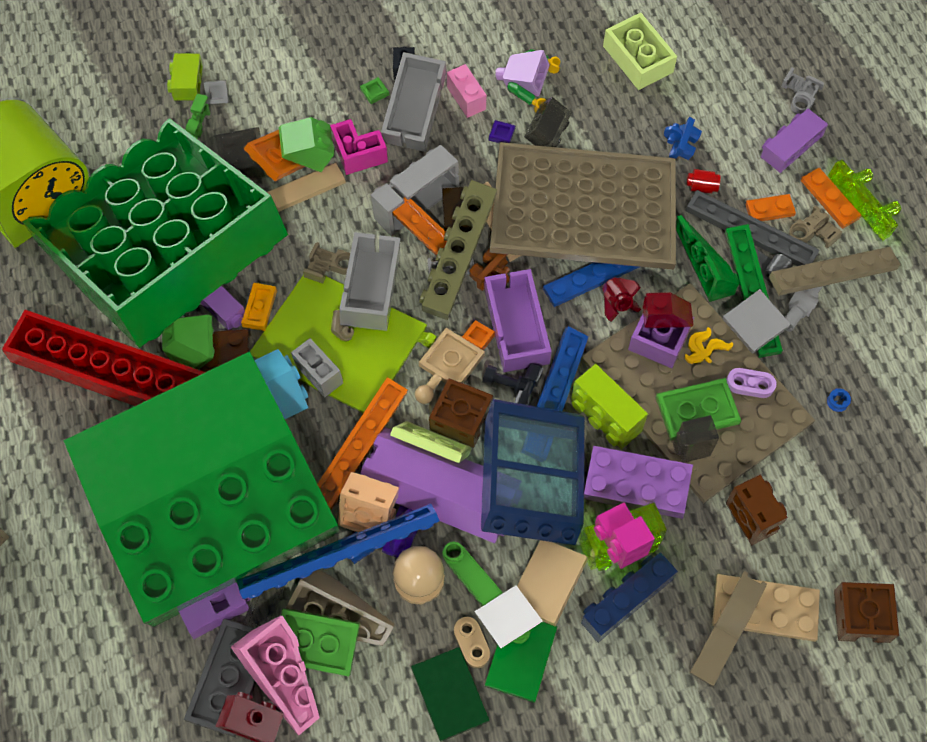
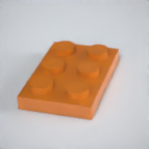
M279 130L247 143L244 148L251 159L257 162L274 181L305 167L282 158Z

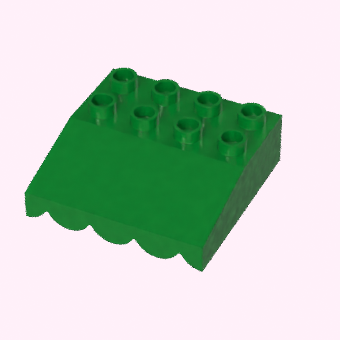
M170 118L161 126L157 140L141 139L133 143L126 150L121 166L107 164L96 169L90 175L84 192L70 190L59 195L51 204L47 218L31 217L22 221L35 242L84 295L139 348L148 341L158 338L165 328L186 312L196 309L203 299L223 284L233 281L240 271L260 256L268 254L274 245L288 235L270 194Z
M250 351L63 440L98 526L144 624L155 627L179 615L180 610L237 583V580L277 565L340 533L338 524Z

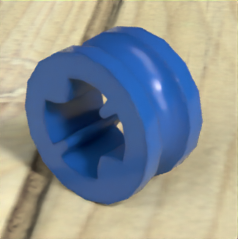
M844 389L833 390L827 398L829 408L836 412L846 410L851 402L849 393ZM836 396H840V400L844 399L841 405L837 404V401L834 402L833 399Z

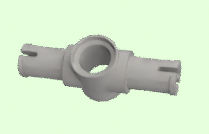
M823 286L794 293L788 303L789 312L785 316L791 324L786 331H793L800 319L810 316L812 309L814 310L819 301L818 293Z

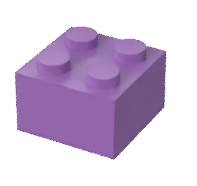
M642 314L631 337L628 350L673 368L691 327L644 328V317Z

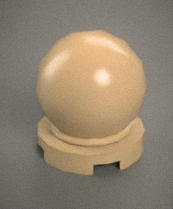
M413 546L402 551L394 563V584L396 591L402 599L412 604H425L439 596L444 586L445 575L442 560L436 552L426 546Z

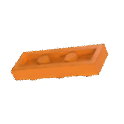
M820 167L801 178V182L842 229L861 218L862 215Z
M403 197L404 204L395 209L392 215L437 256L440 247L444 249L447 243L444 240L446 231L412 199L407 200Z

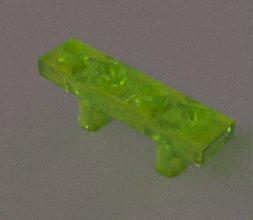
M843 159L837 161L828 177L862 215L861 217L869 224L874 233L882 241L889 238L898 227L892 216L899 214L901 205L897 201H892L884 206L879 203L864 185L873 179V173L870 169L866 168L854 173Z

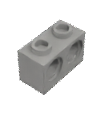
M311 338L291 352L295 366L324 397L343 384L340 370Z

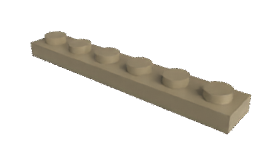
M891 247L772 271L769 278L780 296L894 271L901 264Z

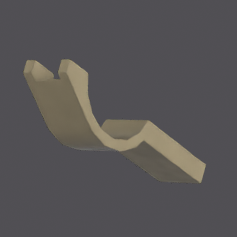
M743 571L726 607L690 671V674L712 687L749 622L767 585L764 581L760 584L749 578V573Z

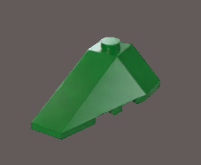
M682 215L677 216L676 232L708 301L712 302L735 295L739 286L737 274L733 273L730 265Z

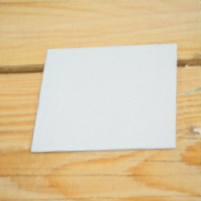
M516 585L475 611L500 648L543 622Z

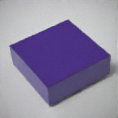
M495 120L488 141L511 143L516 125Z

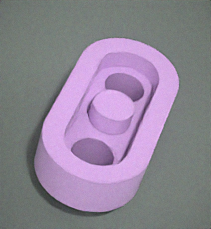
M735 368L730 371L726 379L730 391L747 396L767 398L773 394L776 388L775 378L771 374L761 371ZM734 381H740L742 385H737ZM758 385H764L766 389L763 390Z

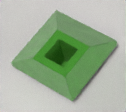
M200 315L179 318L164 329L162 333V350L170 360L200 369L213 359L215 350L212 336L214 332L212 316Z

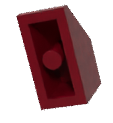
M671 292L646 293L643 303L644 328L693 327L690 302Z

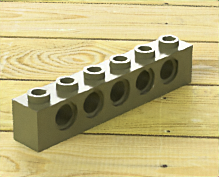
M471 180L469 187L464 186L460 197L463 200L461 207L457 206L452 217L455 220L452 228L448 227L444 237L447 243L444 249L440 247L436 261L439 263L436 269H431L427 280L430 282L428 291L423 290L419 303H422L423 312L448 320L495 201L497 189ZM474 204L480 209L472 212L468 209V206ZM462 225H468L471 227L472 230L469 232H462L460 230V227ZM459 245L463 248V251L455 253L451 248ZM446 266H452L456 271L453 274H446L443 269ZM444 287L447 293L445 295H438L435 293V289Z

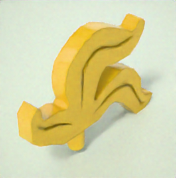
M707 327L706 331L691 335L688 347L693 354L690 356L685 354L684 359L690 364L701 363L703 360L711 363L712 360L709 356L713 350L729 351L733 347V342L725 343L720 339H711L706 349H704L702 342H705L711 336V329Z

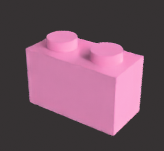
M464 64L448 71L447 88L466 117H471L486 110L487 95L467 65Z

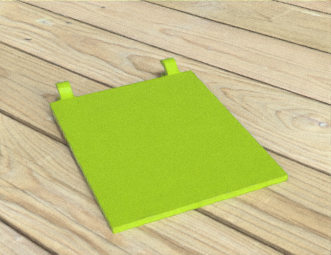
M303 274L250 353L252 357L258 359L279 349L283 356L288 355L294 366L295 363L291 352L311 338L341 372L343 384L328 396L364 413L386 378L394 380L417 342L430 348L437 336L430 332H424L427 324L391 307L387 331L352 327L354 330L352 339L341 341L332 333L331 325L333 311L340 310L344 284L325 275L324 283L305 278ZM296 367L301 377L300 379H298V381L316 389L314 385Z

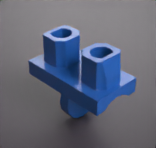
M692 117L687 119L686 124L679 125L674 123L673 126L665 128L664 136L668 139L667 142L669 144H673L669 158L676 159L680 156L689 160L694 155L696 147L687 142L690 141L695 144L700 138L702 131L693 126L695 119Z

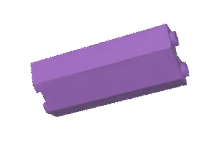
M386 427L378 434L374 442V451L370 458H366L360 475L399 487L396 503L416 510L431 504L437 512L439 521L492 543H496L500 535L504 537L502 534L482 532L481 530L482 465L467 459L457 463L390 436L392 430ZM497 472L496 505L512 507L513 504L518 505L522 495V491L519 490L521 481Z

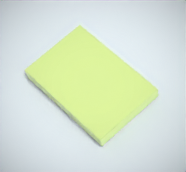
M408 421L393 427L390 436L457 463L467 458L472 449L470 446Z

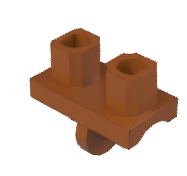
M489 248L483 256V262L488 265L485 268L477 263L472 266L469 274L477 282V288L483 291L485 277L506 274V285L508 284L510 279L507 275L510 272V268L506 266L508 264L506 260L508 254L490 253Z

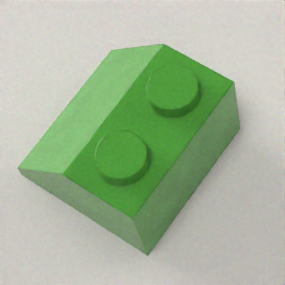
M309 117L279 126L282 158L322 172L334 156L330 125L325 121Z

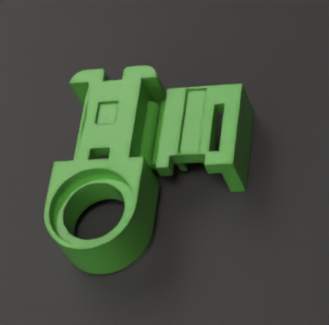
M197 94L190 109L193 115L185 128L196 139L198 136L201 137L203 132L202 122L205 115L210 116L209 106L206 104L208 96Z

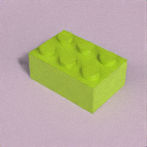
M594 364L574 382L571 397L572 406L577 412H583L589 417V423L595 429H601L612 446L617 445L622 450L643 431L648 413L597 364Z

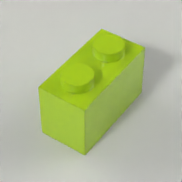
M174 53L173 62H170L169 65L171 80L167 82L168 92L172 94L173 100L194 101L196 95L200 94L203 71L200 54Z

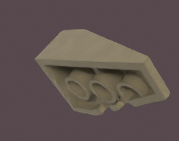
M319 569L313 571L310 576L300 579L286 606L288 609L360 623L357 641L380 646L384 645L395 625L331 575Z

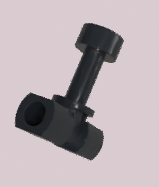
M530 363L525 377L519 376L518 380L497 373V367L487 366L482 383L492 386L493 382L511 387L514 389V394L517 395L514 403L530 406L533 398V388L538 386L543 374L541 366Z

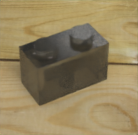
M549 98L540 104L524 138L535 146L557 147L561 142L560 136L570 123L568 120L572 112L555 98Z
M709 415L682 422L676 439L673 442L674 451L677 456L680 455L682 463L711 456L719 439L712 416Z

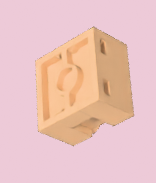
M351 472L340 493L338 526L361 532L394 519L396 509L393 507L398 498L399 487Z

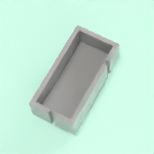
M403 52L381 130L385 143L401 147L403 143H406L407 148L426 152L441 97V90L443 89L447 74L446 61Z
M442 145L429 150L420 160L411 163L406 170L393 176L389 185L386 183L374 190L371 194L374 219L392 237L405 227L392 215L395 209L404 204L403 197L407 200L412 199L426 212L442 200V188L460 187L458 160Z
M354 232L344 292L339 310L340 325L387 331L400 258V238L380 235L379 252H375V235Z

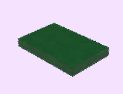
M460 647L411 666L440 742L490 721Z

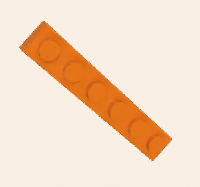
M388 377L317 483L330 510H332L339 499L351 472L356 473L373 447L378 434L385 428L408 393V389Z

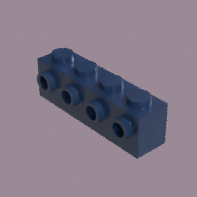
M661 552L655 557L652 555L648 556L640 564L642 566L641 569L636 573L633 570L622 578L623 584L618 588L614 586L609 588L602 595L604 599L600 603L596 604L593 602L583 611L585 615L581 624L598 643L674 580L678 571Z

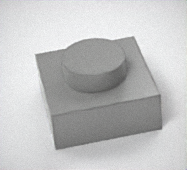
M226 80L204 82L205 95L208 96L207 104L229 102Z

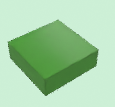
M379 77L360 86V90L370 104L389 96V91Z

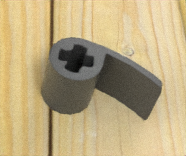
M755 248L763 278L770 282L769 276L772 271L787 269L793 266L792 261L785 255L776 254L773 259H770Z

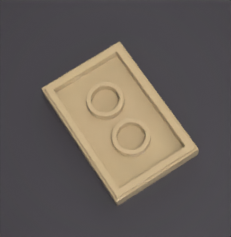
M540 540L517 587L542 621L556 626L588 558L556 543Z

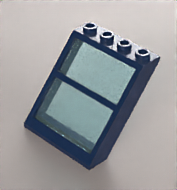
M497 399L492 400L485 420L481 513L482 532L576 545L584 525L585 417L583 415Z

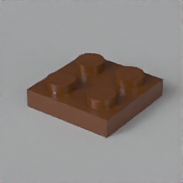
M248 329L214 331L212 335L215 350L213 359L202 366L200 370L208 372L249 352Z

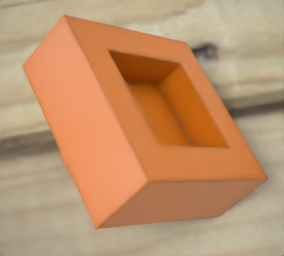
M475 320L462 338L484 350L494 338L495 331Z

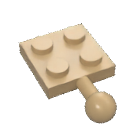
M445 328L419 361V367L433 376L426 385H421L416 389V400L421 404L431 402L434 397L433 390L440 381L446 383L448 378L464 383L485 356V351Z

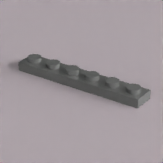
M698 190L687 205L686 212L725 231L726 228L749 224L755 246L774 255H785L796 266L813 263L820 251Z

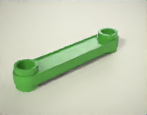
M453 541L445 545L443 549L445 563L481 606L486 605L503 594L459 542ZM451 551L460 552V555L456 558L448 556ZM530 630L513 640V642L517 644L525 642L530 636Z

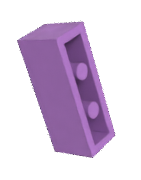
M810 109L805 110L802 114H796L788 126L784 125L773 139L769 138L762 146L761 158L781 173L824 135L828 124Z

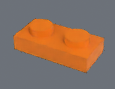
M790 194L747 200L745 204L749 216L760 221L793 217L796 214Z

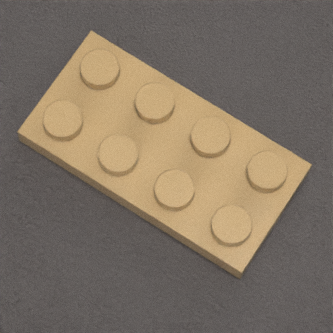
M717 574L712 626H715L740 577ZM764 581L767 583L766 588L744 631L816 642L818 640L820 590Z

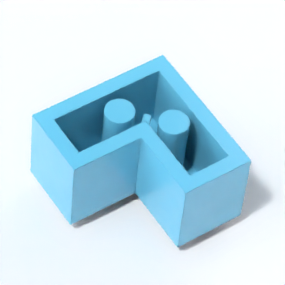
M279 349L254 360L284 419L308 408L305 400L308 398V394L303 385L299 386L297 380L301 377L295 365H292L288 355L283 356Z

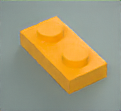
M253 283L243 315L244 318H242V327L261 331L266 330L277 293L276 286Z

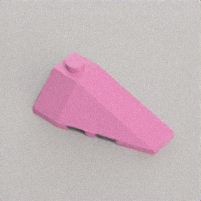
M279 616L250 631L232 645L231 648L270 701L277 706L278 711L284 714L283 717L297 735H300L320 717L312 689L309 687L306 677L305 664L301 659L298 649V639L284 617Z

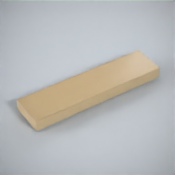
M334 163L325 167L322 172L315 171L267 193L272 196L276 208L280 212L345 184L346 180L338 165Z

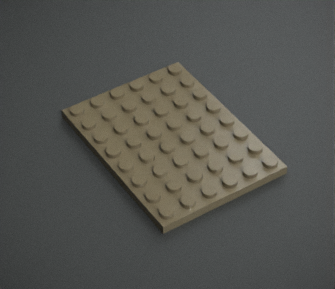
M500 142L495 188L497 189V194L494 201L490 253L675 269V158Z
M690 283L675 293L678 297L691 303L694 325L689 331L673 368L628 350L631 337L641 317L584 354L581 360L589 369L594 364H597L648 413L642 432L666 460L693 465L689 487L704 504L811 426L815 419L754 353L750 352L724 322L722 317ZM707 327L711 329V336L708 340L702 342L704 349H706L711 339H720L725 343L733 342V347L729 351L713 350L709 356L712 360L711 363L703 360L701 363L690 364L684 359L685 354L688 356L693 354L688 347L691 335L706 331ZM735 368L766 372L775 378L776 388L773 394L767 398L736 394L731 391L741 418L739 425L670 441L656 400V394L718 379H727L730 371ZM734 381L735 384L742 385L740 381ZM758 385L759 388L766 389L764 385Z

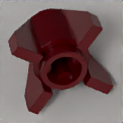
M613 278L604 284L602 292L604 294L605 316L608 321L612 322L619 314L618 311L623 312L630 308L638 313L640 312V306L633 299V296L641 288L636 281Z

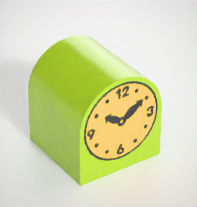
M20 100L0 101V232L16 248L32 237L22 221L31 217L47 218L51 204L59 195L70 190L85 191L89 174L86 165L31 105Z

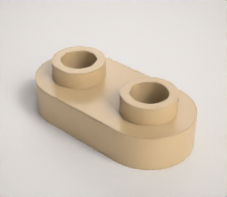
M471 617L459 619L454 626V635L463 657L470 667L482 668L490 659V649L478 622ZM464 626H470L472 628V631L470 633H464L462 631V628ZM478 649L482 652V655L474 657L472 652Z

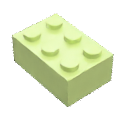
M642 13L634 15L605 30L603 47L638 90L674 73L677 55Z

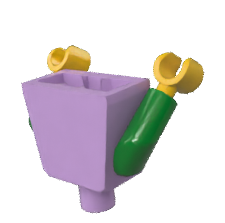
M530 49L524 53L510 56L506 67H498L496 69V79L498 81L503 80L510 93L529 105L533 104L534 111L537 114H543L544 109L540 105L547 108V100L544 98L536 99L535 96L540 95L547 72L549 71L553 74L559 72L561 61L558 57L549 59L543 50L535 51Z

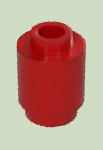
M693 169L692 173H688L687 186H690V191L696 192L698 190L702 193L712 194V192H718L721 175L715 174L714 171Z

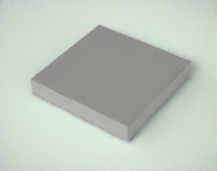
M761 290L755 292L722 318L752 354L791 325Z

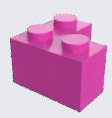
M351 119L330 125L332 141L346 175L388 162L387 147L380 130L358 136Z
M625 503L598 515L596 518L594 531L599 540H604L608 546L607 553L613 563L617 562L621 569L649 554L655 538L643 518L640 516L634 519Z

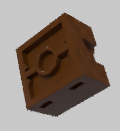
M448 378L429 417L430 431L474 448L480 437V428L483 421L486 420L493 395Z
M761 474L735 486L726 501L727 507L751 546L778 533L780 530L779 525L783 524L788 518L786 508L781 502L777 501L773 495L771 484L764 480Z
M841 582L834 590L838 641L855 642L858 638L865 637L873 638L874 643H891L899 636L894 584Z

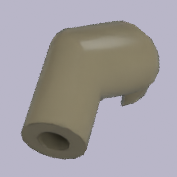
M333 311L332 333L341 341L351 340L354 335L353 328L340 325V311Z

